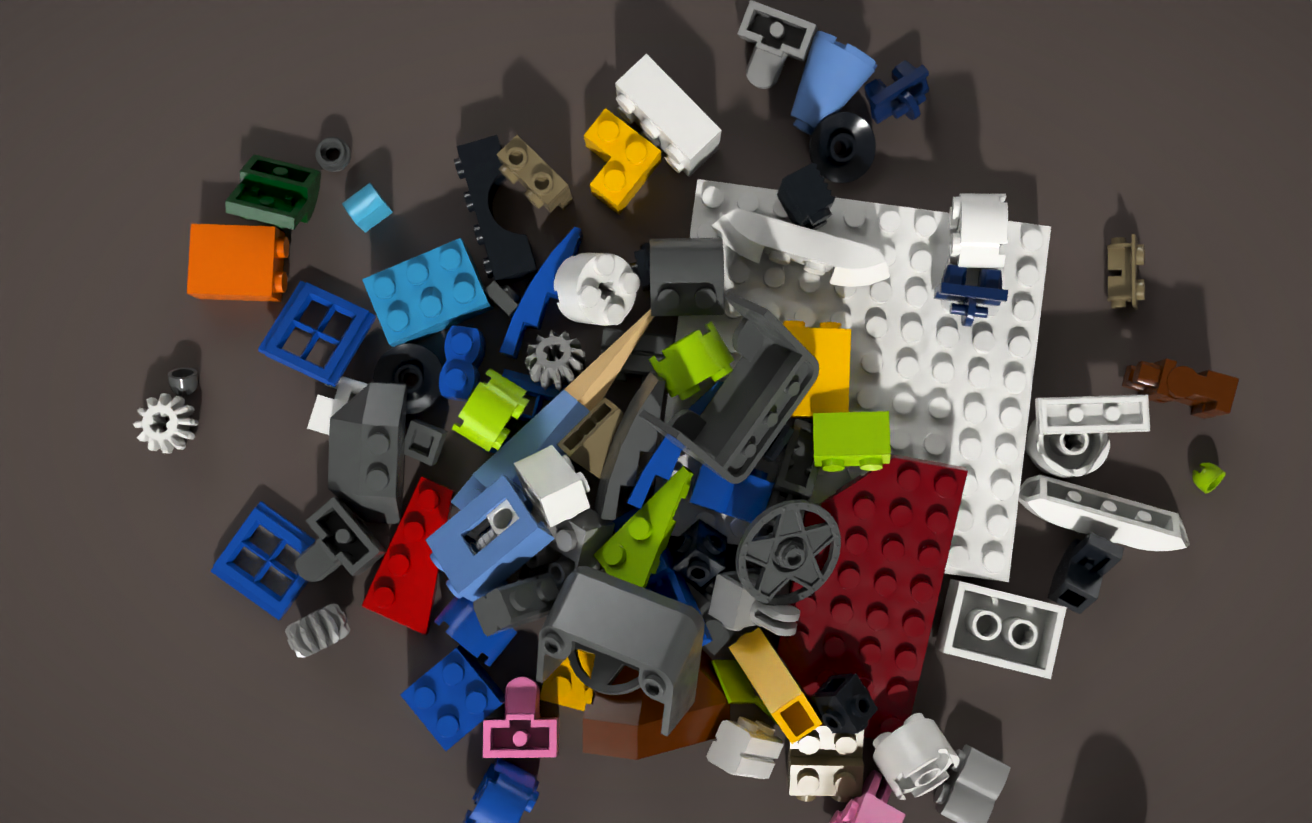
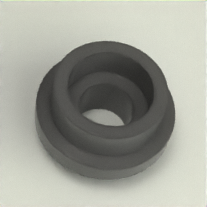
M328 137L318 144L315 156L318 164L323 169L329 172H338L349 164L351 150L348 144L341 138ZM338 150L340 153L338 159L329 160L330 152Z

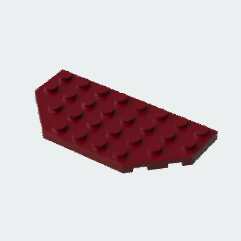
M891 454L890 464H883V468L880 470L869 471L863 476L859 475L836 490L835 494L818 504L831 514L838 525L841 536L840 555L832 574L817 591L801 601L790 604L801 610L799 620L796 621L798 624L797 630L792 636L779 635L776 646L777 653L810 699L831 675L856 673L863 685L868 689L872 700L878 708L868 720L869 724L864 729V737L875 739L882 733L894 732L902 727L904 721L912 714L968 473L965 467ZM805 510L803 517L804 527L825 522L818 514ZM830 544L815 556L820 571L828 558ZM791 580L789 593L799 590L803 586Z

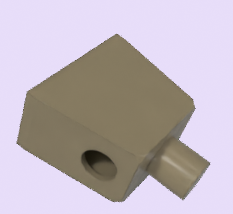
M604 397L557 446L574 462L600 479L613 437L624 414L615 404ZM640 451L639 458L644 454L643 451ZM639 465L637 469L636 481L638 480L642 472V468Z

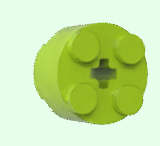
M712 321L704 325L708 332L702 334L700 330H695L663 349L662 353L665 357L660 361L655 356L648 359L657 375L666 381L665 388L671 398L678 395L683 401L701 390L698 383L709 377L715 382L733 371L730 363L734 361V358Z
M491 368L486 372V375L491 377L488 384L484 381L483 383L479 382L458 417L464 420L463 424L455 423L452 427V430L488 452L492 447L496 450L501 448L511 430L506 428L507 423L511 417L518 420L530 401L524 397L527 392L525 389Z

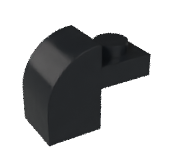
M1090 532L1082 541L1075 538L1065 551L1054 573L1048 599L1081 614L1098 599L1103 576L1122 559L1124 548L1093 532Z

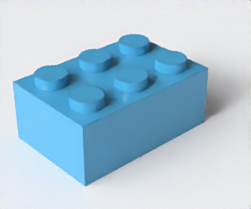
M461 238L362 279L387 341L392 347L400 344H412L445 330L452 325H457L493 309L488 295L484 292L485 287L469 249Z

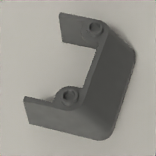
M728 291L724 298L744 317L733 334V347L742 356L733 371L726 378L700 416L689 409H684L677 412L668 424L644 409L639 416L670 442L732 484H738L750 475L811 389L819 374V363L768 309Z
M579 566L566 577L539 633L536 681L543 683L574 651L575 642L639 668L638 680L643 692L648 697L664 704L661 734L668 737L695 702L705 628L703 617L692 606L588 566Z

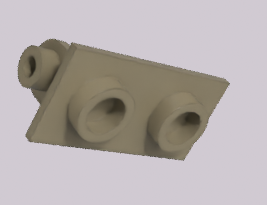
M1132 234V243H1126V238L1124 237L1111 238V244L1107 245L1108 271L1122 270V276H1108L1107 301L1111 302L1112 309L1126 308V302H1132L1133 308L1138 310V300H1145V279H1138V265H1145L1144 244H1138L1135 234Z

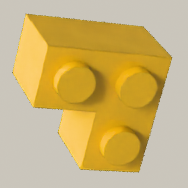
M605 108L584 134L586 147L607 162L590 183L592 195L620 215L661 163V150Z

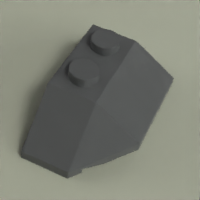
M370 382L330 417L328 489L365 522L399 524L402 519L407 384Z

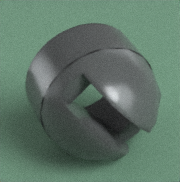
M193 368L171 370L168 373V381L172 392L178 396L182 395V391H186L187 396L194 393L198 388L197 370Z

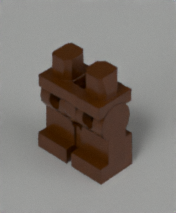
M1167 358L1155 363L1140 361L1137 366L1129 365L1126 368L1122 382L1123 387L1137 390L1138 395H1148L1149 401L1156 403L1176 401L1193 406L1191 415L1203 419L1230 414L1239 378L1211 370L1196 373L1194 369L1188 366L1176 367L1177 361Z

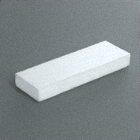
M1148 395L1049 397L1035 399L1037 435L1150 431Z

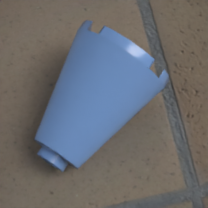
M817 31L813 37L790 115L796 119L793 126L809 135L813 133L820 121L833 113L839 112L870 78L877 67L876 61L849 43L844 45L837 42V37L823 31Z

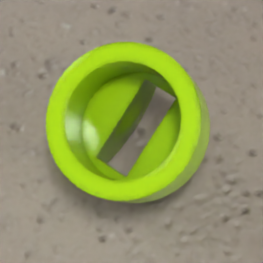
M1210 462L1199 464L1203 469L1201 473L1196 470L1192 472L1194 484L1205 494L1215 489L1226 474L1221 468Z

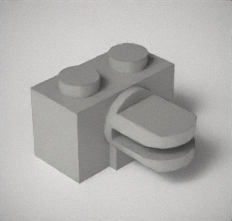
M750 0L737 33L741 39L755 44L746 69V76L750 83L759 89L772 88L778 82L787 57L805 63L813 37L818 31L817 25Z
M758 568L747 569L748 578L754 587L761 572ZM737 571L718 573L716 576L708 614L722 622V626L729 630L740 631L744 627L757 625L766 628L776 635L792 636L796 633L798 626L796 621L799 620L801 610L790 604L770 605L756 600L742 586ZM791 579L775 595L788 594Z

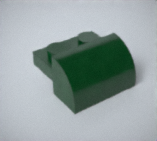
M254 154L240 170V184L225 200L226 213L237 215L247 220H257L273 224L279 228L295 230L300 222L308 223L314 212L319 195L321 171Z

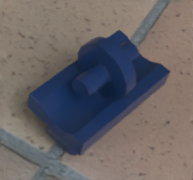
M904 60L892 70V79L895 82L887 87L881 79H874L866 84L865 96L871 106V117L877 124L891 115L896 119L904 114L911 120L920 117L921 113L918 105L926 101L924 94L929 92L926 77L929 76V71L924 65L915 68L908 61Z
M948 265L945 267L941 283L935 287L934 299L963 302V304L951 303L949 310L950 314L961 315L962 326L971 327L974 317L987 318L988 307L976 306V304L1000 306L1001 302L1007 301L1008 290L1002 289L1001 270L981 269L978 275V285L970 286L965 285L967 268L958 267V265Z

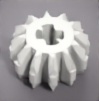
M166 393L160 394L159 400L153 397L146 399L148 409H137L139 415L143 416L142 421H136L133 424L135 428L143 429L137 439L142 442L148 441L147 448L149 450L157 451L161 449L162 453L171 454L174 447L178 450L185 449L184 438L193 440L196 437L193 432L189 431L190 426H197L199 424L198 420L189 418L195 411L194 407L184 406L185 399L183 397L176 396L172 399L171 395ZM165 418H170V421L166 422Z

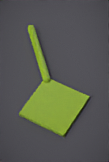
M737 660L711 661L729 704L755 703L777 724L763 701L758 696H755L749 679Z

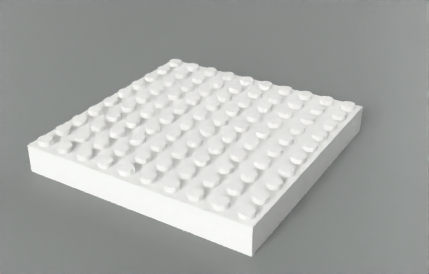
M697 179L689 238H720L711 225L736 208L788 223L792 222L777 197L779 190ZM835 198L830 208L832 215L826 219L827 223L816 231L880 249L886 260L890 277L865 286L847 287L829 284L830 272L825 271L824 275L813 274L803 269L804 265L790 261L789 265L778 264L768 259L769 255L764 253L761 255L760 262L757 263L739 255L723 242L724 296L729 291L768 309L782 324L783 321L805 322V327L819 328L821 322H837L842 324V329H851L849 412L889 411L891 454L961 466L968 470L944 573L1009 582L1051 226L1008 221L1007 244L1000 246V255H1006L1004 267L967 268L965 285L977 286L979 271L981 269L1001 270L1002 289L1008 290L1007 301L1001 302L1000 306L976 304V306L988 307L987 318L974 317L971 327L962 326L961 315L949 313L951 303L963 304V302L934 299L935 287L941 283L945 267L956 265L949 264V243L952 242V233H956V229H949V213ZM724 298V315L679 316L675 342L695 330H700L702 334L708 332L704 325L712 321L734 358V361L730 363L732 369H734L742 356L734 349L732 339L735 329L744 317ZM729 374L715 382L709 377L698 383L701 390L683 401L678 395L671 398L668 393L664 422L668 424L677 412L688 409L718 381L724 382ZM789 418L786 425L792 428L796 418ZM797 418L813 424V419ZM786 445L774 462L769 463L761 458L754 469L768 473L766 480L774 483ZM682 450L671 477L683 466L689 468L694 475L691 477V486L686 499L681 498L673 520L677 522L671 536L679 537L698 519H701L727 536L728 544L739 545L741 537L751 523L689 503L701 463ZM845 466V469L842 471L828 472L820 467L811 498L808 501L820 504L835 494L836 490L859 475L863 476L869 471L861 470L860 466ZM657 476L654 494L668 480Z

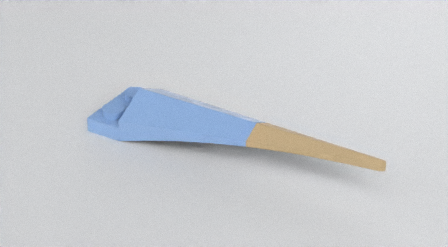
M651 309L475 471L451 500V503L462 510L502 475H505L522 488L513 463L553 445L561 456L565 455L566 453L557 444L604 398L655 317L651 316ZM531 501L529 504L526 505V508L530 513H532L533 503Z

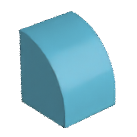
M371 183L342 203L355 224L365 233L393 213Z

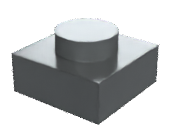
M493 281L484 292L512 319L519 306L516 302L520 297L506 283L500 287Z
M417 418L411 420L405 437L404 454L431 466L437 464L448 431Z

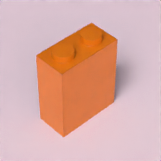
M191 224L187 294L198 299L282 302V293H285L287 290V274L283 271L284 258H287L289 255L288 238L276 226Z

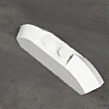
M740 208L730 211L711 225L717 235L723 239V242L739 255L759 263L761 255L764 253L769 255L768 259L778 264L789 265L790 261L804 265L803 269L817 275H824L825 271L831 273L829 284L857 287L874 284L890 277L886 260L880 249Z
M1041 474L1027 478L1020 486L1019 502L1034 515L1060 527L1084 534L1093 532L1113 543L1149 551H1172L1187 548L1190 545L1184 524L1178 513Z

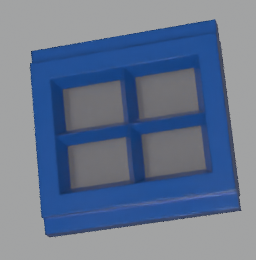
M260 501L217 559L211 572L277 620H281L309 582L299 576L295 562L298 556L313 544L316 539Z

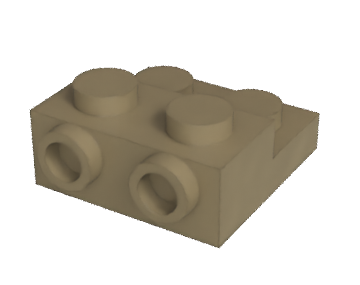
M518 135L496 154L502 164L499 168L500 172L512 184L519 181L527 189L524 195L536 208L540 209L544 206L551 213L557 206L564 210L573 201L568 184Z
M819 718L822 725L793 744L789 741L787 764L789 795H795L797 799L804 802L813 801L816 799V796H831L838 802H848L852 797L862 796L864 730L857 734L832 733L824 724L823 719Z

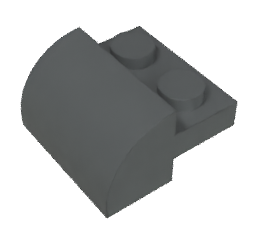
M650 239L651 316L724 315L723 239Z

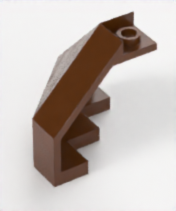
M702 649L695 702L668 737L661 734L664 704L648 697L641 688L621 695H608L593 690L592 702L585 705L583 715V753L639 760L715 739L721 722L730 720V704L711 663L713 660ZM625 666L612 685L627 683L639 677V672Z

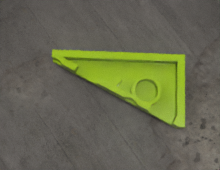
M683 466L594 554L595 558L609 575L646 588L651 573L656 574L660 564V555L666 549L677 522L673 518L681 498L686 499L690 489L691 477L694 474L689 468Z

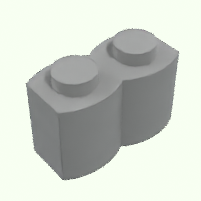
M965 744L962 750L957 749L955 751L960 759L957 768L953 764L950 765L949 768L952 769L951 776L946 783L943 782L939 785L935 792L934 802L937 803L935 809L941 815L957 823H987L995 801L1007 781L1011 767Z

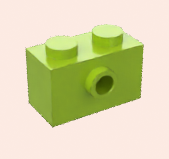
M889 411L813 413L814 467H822V470L828 472L842 471L845 469V466H860L861 470L876 471L882 469L883 464H890Z

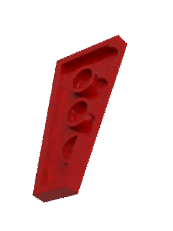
M421 476L362 603V607L421 634H428L439 569L430 558V554L433 552L426 539L450 520L453 505L451 500L455 495L454 490Z

